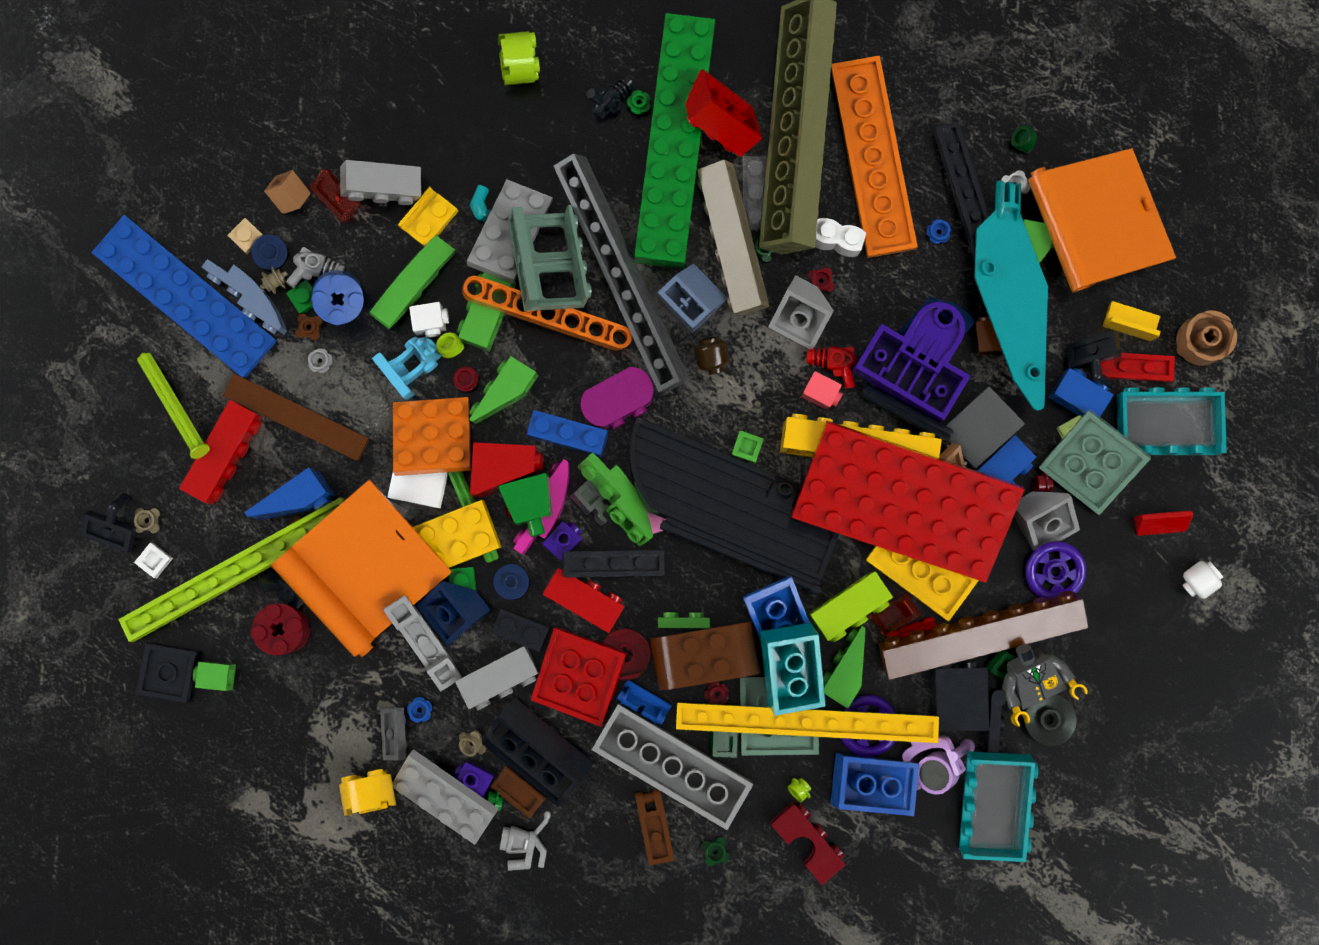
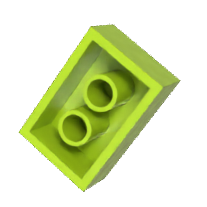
M876 571L869 572L806 615L822 640L836 642L847 634L845 629L850 626L857 628L868 620L866 615L871 612L879 613L890 605L888 601L893 596Z

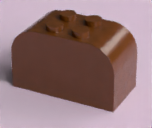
M752 621L650 638L658 690L676 689L761 673Z

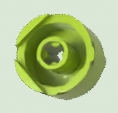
M526 31L498 34V45H501L502 48L499 56L504 85L533 83L535 80H538L540 66L538 57H534L536 48L535 33Z

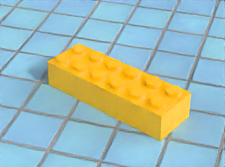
M792 414V417H787L783 424L779 453L813 458L826 421L833 422V419L819 417L817 421L807 420L808 416L802 414ZM843 421V424H839L937 458L940 456L942 439L935 438L933 433L920 432L919 435H910L909 430L894 429V432L884 431V427L878 425H869L868 428L858 427L859 423Z

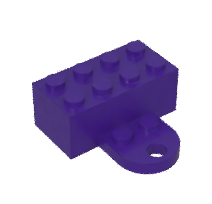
M935 302L928 304L917 313L904 336L881 324L852 370V373L938 422L944 421L970 378V375L949 363L965 333V323L961 313L948 303ZM948 311L952 316L951 323L942 324L938 319L939 312Z

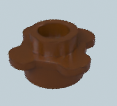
M306 314L299 315L297 318L299 325L295 331L296 336L312 340L319 339L322 319L319 316L307 317Z

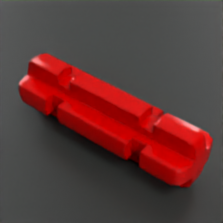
M927 617L922 619V622L917 621L901 627L899 631H890L887 633V637L898 636L900 638L909 636V633L914 630H932L936 623L933 617Z

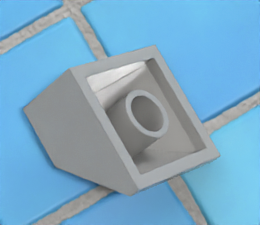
M795 275L768 328L808 349H813L834 310L817 286Z
M1032 491L1021 497L1014 514L1017 524L1033 551L1042 544L1062 541L1080 530L1073 501L1069 493Z

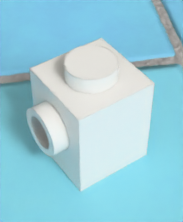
M440 302L409 307L413 332L417 336L436 337L441 335L440 332L446 331L449 315L447 308L443 309Z

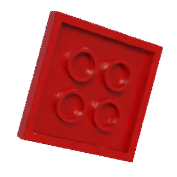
M555 627L531 701L597 726H604L627 652Z

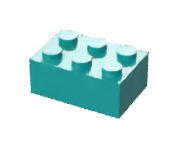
M805 623L760 631L767 703L774 716L825 707L819 634L813 625Z

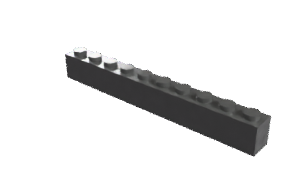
M578 154L570 155L554 165L555 171L658 392L671 391L690 381V378L587 158Z

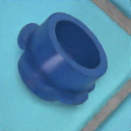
M934 220L927 227L926 232L931 242L935 244L945 243L950 238L951 227L943 220Z
M417 697L413 699L412 703L408 704L407 713L413 722H426L431 717L432 704L428 700L425 701L424 698ZM418 708H422L421 713L418 712Z

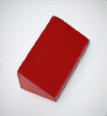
M1190 510L1134 517L1136 534L1141 536L1185 532L1190 525L1193 512Z

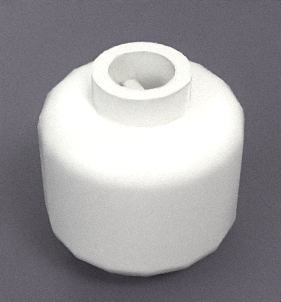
M1199 561L1183 574L1186 581L1183 586L1192 597L1197 594L1200 598L1205 599L1222 586L1221 579L1223 576L1211 562Z

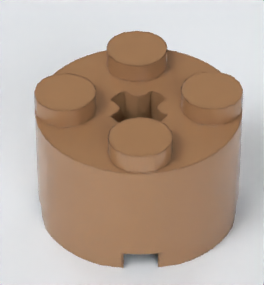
M1213 310L1199 313L1185 321L1179 328L1176 337L1177 353L1188 362L1199 366L1210 365L1225 358L1234 350L1237 343L1236 328H1233L1230 318L1221 312Z

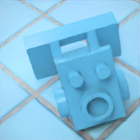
M427 337L411 338L404 345L406 350L391 361H388L380 352L372 358L406 401L415 395L407 385L423 372L429 373L438 366L436 361L441 357L437 351L436 344ZM415 354L421 363L413 371L409 372L403 363Z

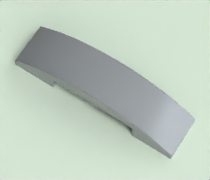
M406 595L383 608V611L395 628L402 633L426 668V672L440 692L462 678V675L440 640Z

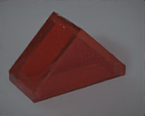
M902 593L889 601L890 605L879 613H872L870 618L883 637H885L888 633H892L918 618L921 613L907 593Z

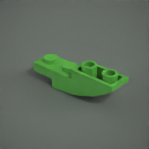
M592 452L577 467L581 470L582 475L597 487L601 496L610 501L611 504L605 509L610 514V518L625 530L631 541L639 546L643 545L653 537L646 509L637 491L617 465L609 470Z

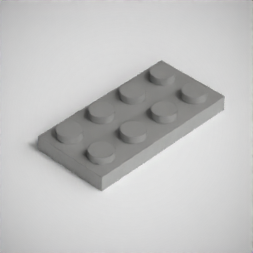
M506 179L467 259V266L514 284L518 273L508 223L512 207H523L524 215L547 214L553 197ZM534 227L531 229L533 242L538 234L540 227Z
M414 749L408 755L392 783L393 788L400 794L413 801L420 808L433 815L474 845L498 811L496 806Z

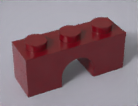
M792 801L769 822L788 845L798 837H807L812 841L813 850L803 863L819 883L823 885L845 866L842 860L845 855L836 844L830 846L825 838L828 835L819 824L815 826L811 824L808 820L811 815L802 804L796 806Z

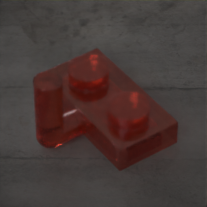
M322 169L309 187L342 223L348 222L361 205L359 201H351L348 197L340 196V181L329 169Z

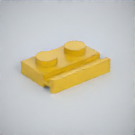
M429 187L400 221L398 226L425 247L435 235L438 236L457 214L458 209Z

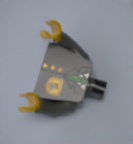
M1022 644L1016 648L1018 658L1008 662V673L1005 674L1002 691L1006 693L1008 708L1013 710L1011 722L1020 727L1018 722L1020 714L1023 716L1026 724L1030 723L1029 714L1021 711L1020 707L1024 710L1067 689L1066 684L1070 686L1069 693L1075 699H1078L1074 693L1077 687H1081L1082 691L1087 694L1086 687L1076 683L1074 680L1076 677L1063 660L1051 653L1044 654L1041 649L1032 650L1029 644Z

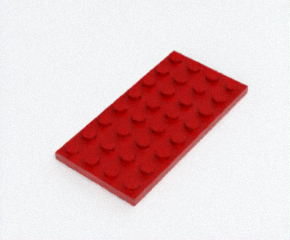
M826 421L793 509L792 518L986 583L1025 489L1023 486Z

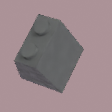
M987 387L945 425L953 430V434L949 441H941V446L946 450L951 443L961 445L965 467L973 470L1014 435L1025 423L990 387Z

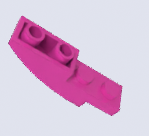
M565 459L561 463L557 461L549 472L551 475L550 486L553 516L542 519L545 534L539 536L545 540L550 536L561 515L568 492L569 463ZM528 528L526 531L521 529L513 540L516 544L513 549L524 555L537 536L530 537Z

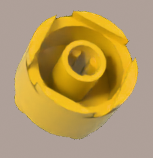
M380 769L367 772L368 777L365 778L357 775L341 778L342 783L339 784L344 816H351L352 813L356 812L362 814L388 808V805L396 806L391 774H387L386 770Z

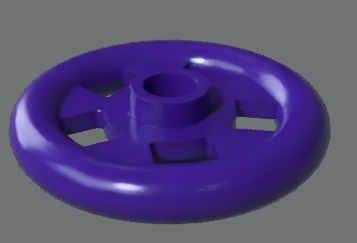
M1061 541L1048 542L1036 548L1028 558L1025 569L1026 580L1030 589L1040 598L1045 597L1049 599L1056 597L1064 591L1077 593L1083 586L1086 578V563L1079 550L1071 544ZM1059 551L1060 558L1049 560V553ZM1072 558L1076 568L1069 571L1065 561ZM1038 562L1045 563L1042 574L1036 573ZM1053 567L1059 568V572L1056 575L1051 574ZM1069 577L1073 582L1064 589L1060 583ZM1044 580L1054 584L1050 591L1041 586Z
M876 695L857 696L848 708L843 707L841 710L853 712L856 709L859 712H867L869 705L880 708L878 713L896 714V711L889 702ZM841 738L843 744L853 753L870 757L886 752L895 742L879 740V744L869 746L867 739H858L855 742L851 738Z

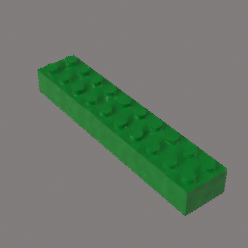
M669 13L665 15L634 256L636 264L677 269L685 268L702 129L699 127L695 128L689 123L685 103L699 71L704 69L709 73L715 19Z

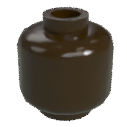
M719 336L699 340L700 344L695 347L699 369L708 370L709 375L723 372V367L727 366L730 362L727 343L724 340H719Z

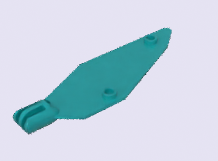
M997 181L995 211L976 229L974 278L1012 378L1032 408L1039 411L1044 408L1048 285L1020 214L1021 183L1014 184L1013 182ZM1030 370L1035 373V377L1031 375Z

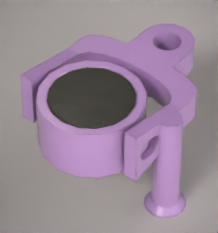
M938 736V743L911 742L912 746L903 753L902 757L904 761L914 762L915 756L924 750L943 748L946 753L942 751L933 752L919 762L917 790L923 788L931 794H943L956 784L959 775L966 770L960 758L967 753V750L974 751L975 746L970 739H964L961 741L960 746L954 748L949 737Z

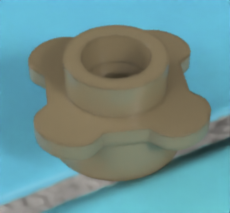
M138 508L135 511L134 526L137 527L136 532L150 531L151 533H157L160 529L158 525L160 511L156 508L151 510Z
M474 730L471 733L462 732L459 735V748L464 755L472 757L476 753L483 754L486 751V747L482 744L481 734L478 731Z

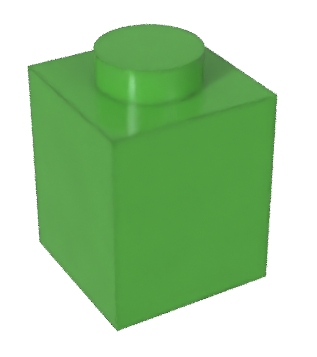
M210 661L198 662V666L194 668L193 681L196 682L195 688L221 691L233 690L236 664Z

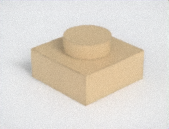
M244 218L227 236L246 254H249L253 243L263 234Z

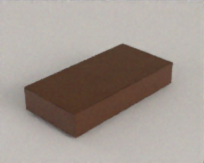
M507 765L490 785L493 790L498 791L499 795L529 819L546 799L544 795Z

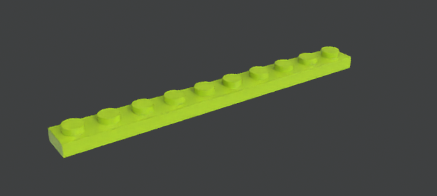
M344 498L336 499L120 618L119 622L128 641H137L270 568L274 561L345 501Z

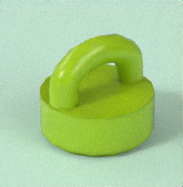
M445 333L436 342L437 351L444 358L455 357L464 350L462 341L455 333Z

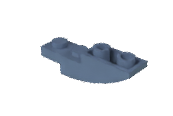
M208 259L205 261L202 268L208 272L206 277L218 285L223 282L229 286L227 291L239 299L237 304L244 308L241 313L253 321L258 317L264 321L262 327L274 335L277 331L285 335L287 330L278 309L265 291L252 278L235 265L227 273Z

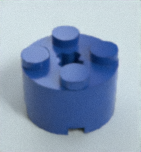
M339 270L327 271L315 281L312 289V305L317 315L324 321L334 325L345 324L355 319L362 310L364 302L362 287L356 277L349 272ZM334 292L337 295L343 294L341 302L339 300L333 301Z

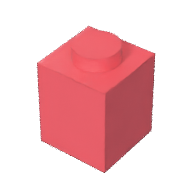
M814 371L801 397L829 410L831 405L836 407L843 393L839 392L842 385Z

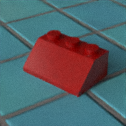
M704 69L699 71L685 103L688 114L687 119L693 127H699L705 131L711 140L716 139L728 152H734L741 157L762 139L753 106Z

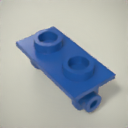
M629 679L616 698L620 701V705L624 704L632 710L641 713V715L653 721L655 725L656 723L662 725L668 711L672 707L670 703Z

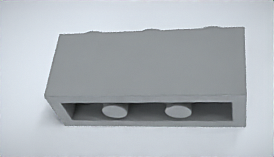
M345 160L340 166V196L348 197L351 201H362L366 198L373 199L375 203H387L390 200L398 201L400 205H412L421 197V167Z
M523 646L455 681L468 709L475 707L478 711L491 704L490 698L498 695L501 699L513 693V686L521 683L525 687L536 681L535 675L539 674V670L528 648Z

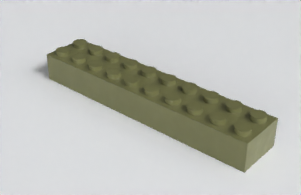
M796 0L781 6L759 242L760 249L773 251L781 255L815 248L837 2L832 0Z

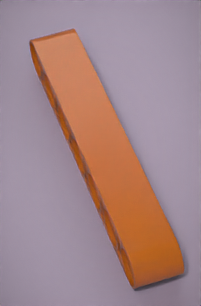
M479 276L469 277L462 287L464 298L472 303L611 350H622L632 340V334L627 327L573 308L553 309V319L545 320L541 316V310L521 312L516 306L517 301L522 299L520 290ZM471 283H476L480 286L481 293L479 295H472L468 292L467 286ZM496 291L502 292L505 295V302L501 304L494 302L492 293ZM566 316H573L577 320L576 328L567 327L565 324ZM591 324H596L600 327V336L591 335L589 332ZM614 332L623 334L625 340L622 345L614 342Z

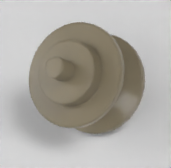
M272 266V273L269 275L262 272L263 278L261 280L263 284L260 285V288L262 290L266 288L269 292L272 291L276 294L277 287L286 288L284 283H286L285 277L288 273L286 271L281 272L279 269L276 270Z

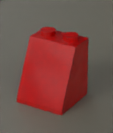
M473 442L470 494L476 498H483L499 492V485L538 475V470H543L544 456L536 446Z

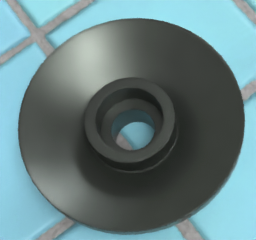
M1055 694L1028 707L1025 711L1030 716V723H1025L1026 730L1040 744L1047 746L1060 745L1066 742L1075 731L1077 722L1075 710L1070 702L1062 696ZM1047 714L1052 716V721L1049 724H1046L1044 721V717Z

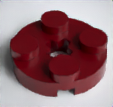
M619 629L610 633L603 641V644L622 651V647H626L628 651L632 650L633 655L629 656V661L624 662L620 680L635 679L647 669L651 659V650L649 643L639 632L631 629Z

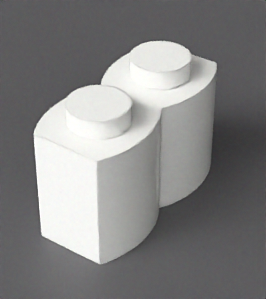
M820 218L817 219L815 247L822 250L834 249L843 256L855 257L862 250L866 232L856 226H841L832 219Z

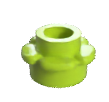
M793 778L792 783L787 787L791 795L799 802H803L806 798L809 799L811 797L809 793L811 787L802 778L799 780Z

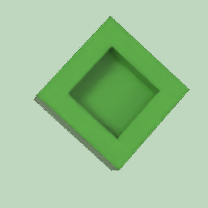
M740 431L732 456L756 463L764 439Z

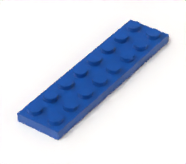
M125 215L122 216L91 252L242 378L246 379L277 342L275 338L248 316L241 313V310Z

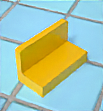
M1114 301L1109 303L1102 327L1147 341L1156 339L1161 332L1157 330L1160 320L1159 315Z

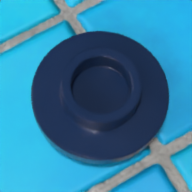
M263 235L253 243L251 250L252 258L263 269L272 270V266L277 269L286 261L287 247L279 237Z
M515 564L501 567L494 576L493 584L495 591L499 596L508 600L522 597L529 587L527 572Z

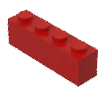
M229 400L205 444L209 445L210 451L203 457L195 459L179 489L204 503L213 505L214 502H218L224 493V484L236 472L237 467L235 465L237 461L247 453L249 440L252 435L255 436L259 432L262 425L260 421L263 417Z

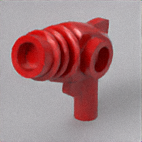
M829 346L827 353L826 347L823 348V352H821V348H818V352H816L815 347L808 349L807 364L814 366L815 362H817V366H819L820 362H822V368H824L826 363L827 369L833 370L834 376L843 377L845 389L855 387L851 367L857 364L858 357L854 354L853 347Z

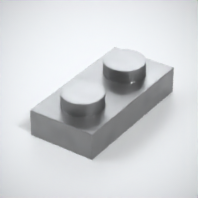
M404 707L380 708L383 760L407 759Z

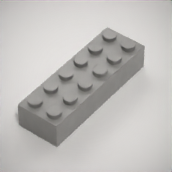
M618 703L592 748L594 752L728 830L753 786L751 780L665 729L653 724V722L626 706L620 705V703Z

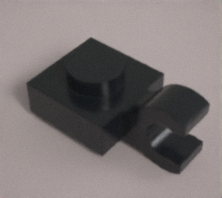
M268 572L269 581L263 578L260 579L259 587L267 592L276 591L277 598L281 599L284 603L292 605L297 609L304 603L276 572Z

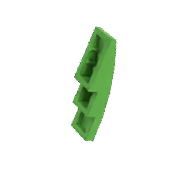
M435 235L385 291L370 311V315L390 329L409 310V307L421 297L422 291L438 276L439 270L454 256L455 249Z

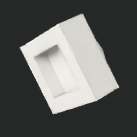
M150 542L134 563L153 578H158L173 558L156 544Z

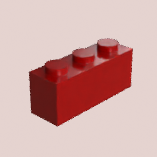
M557 568L543 592L544 596L608 633L611 632L625 608L621 604L623 599L609 592L608 596L599 592L601 586L589 579L584 583L577 579V577L562 578V569Z

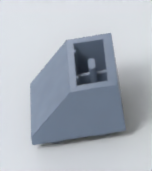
M694 263L676 274L657 292L658 299L692 334L727 301V297Z

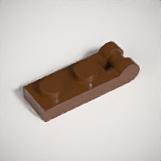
M657 788L652 789L653 792L643 794L642 791L635 793L649 866L675 861L662 794ZM655 802L656 809L646 811L645 804Z

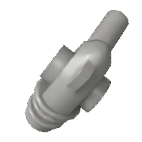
M303 247L300 253L293 257L297 268L286 283L294 288L301 278L310 281L312 276L319 277L322 272L325 273L332 270L344 271L345 266L340 265L339 262L335 266V261H332L330 264V258L326 261L325 255L314 253Z

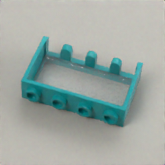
M1124 388V392L1115 395V398H1117V430L1147 454L1220 455L1227 453L1225 392H1215V388H1200L1199 392H1190V388H1175L1174 392H1165V388H1150L1149 392H1140L1139 388Z
M967 750L959 850L963 859L1026 862L1027 853L1031 852V838L1028 837L1029 828H1033L1034 825L1031 804L1036 801V790L1033 788L1034 779L1038 778V764L1035 763L1030 753L1025 755L984 753Z

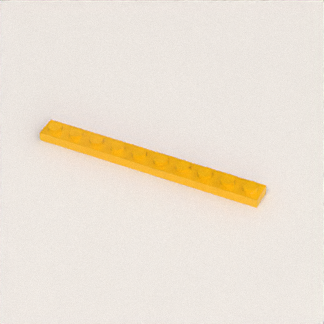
M678 702L676 729L938 743L939 716L814 709L774 716L770 707Z

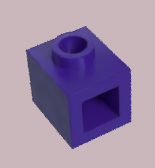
M562 521L542 544L562 561V552L573 551L583 540L579 536L582 531L572 522L567 525Z
M468 760L464 765L459 764L453 777L484 798L496 773Z

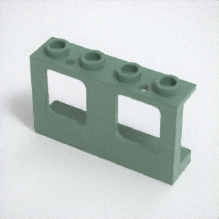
M572 205L567 206L565 213L524 215L523 207H512L508 223L524 311L584 308L588 298L591 297V285L586 281L587 264L585 260H582V239L577 235L578 218L576 214H573ZM559 226L564 229L567 251L538 253L534 250L531 235L532 228ZM570 272L573 276L576 296L571 298H544L539 274Z

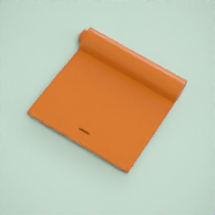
M1133 148L1050 170L1042 167L1031 172L1032 177L1028 179L1029 185L1072 293L1088 288L1098 282L1176 258Z
M370 479L271 564L272 568L354 657L358 654L361 657L366 655L373 648L371 642L392 624L383 608L403 595H406L414 605L452 573L450 568Z

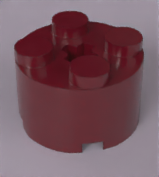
M270 604L264 607L255 616L251 630V637L255 644L263 652L270 655L294 653L306 644L310 635L306 614L300 608L297 609L289 604ZM278 625H283L284 634L278 633Z

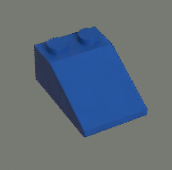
M308 467L244 513L247 517L263 520L314 512L333 502L332 500L337 495L319 471Z
M791 575L743 596L760 645V631L810 623Z
M836 753L831 805L843 810L914 816L919 763Z

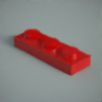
M1121 353V357L1102 362L1101 368L1102 373L1111 379L1171 383L1174 381L1175 356Z

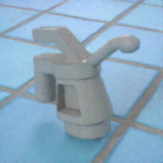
M550 811L544 813V821L535 831L529 832L515 826L510 828L503 827L499 850H504L508 854L526 853L525 859L508 860V871L530 869L535 846L540 852L538 867L544 868L547 849L537 835L548 823L551 817Z

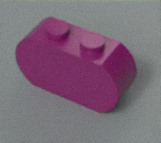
M629 367L586 390L581 399V410L586 421L593 427L600 429L610 427L611 430H614L625 424L624 419L633 415L636 418L647 412L646 407L650 406L654 394L651 378L643 370Z

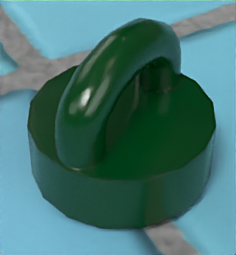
M1022 125L1012 134L1011 143L1019 151L1029 153L1035 145L1037 133L1030 126Z

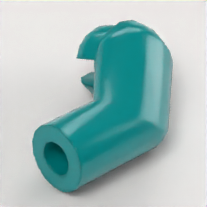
M478 185L470 202V208L477 220L486 222L491 212L484 203L489 189Z

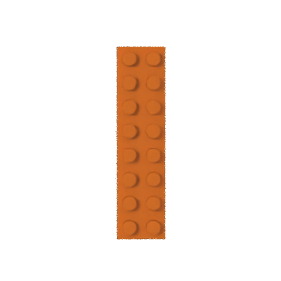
M880 56L834 63L831 67V76L861 229L866 232L864 245L867 258L916 250L918 246Z

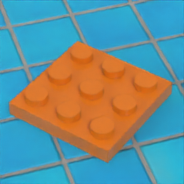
M468 397L393 402V473L395 476L471 471L470 401Z

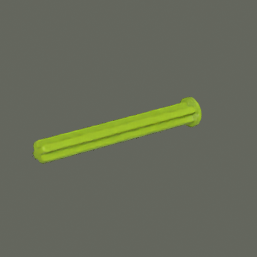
M150 353L140 354L141 356L137 358V361L190 449L191 458L198 459L203 457L210 451L209 445L204 444Z

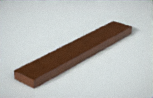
M233 374L223 394L224 397L358 462L370 440L236 374Z

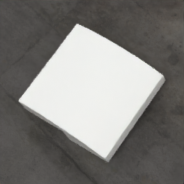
M448 472L395 476L393 473L387 498L441 508Z

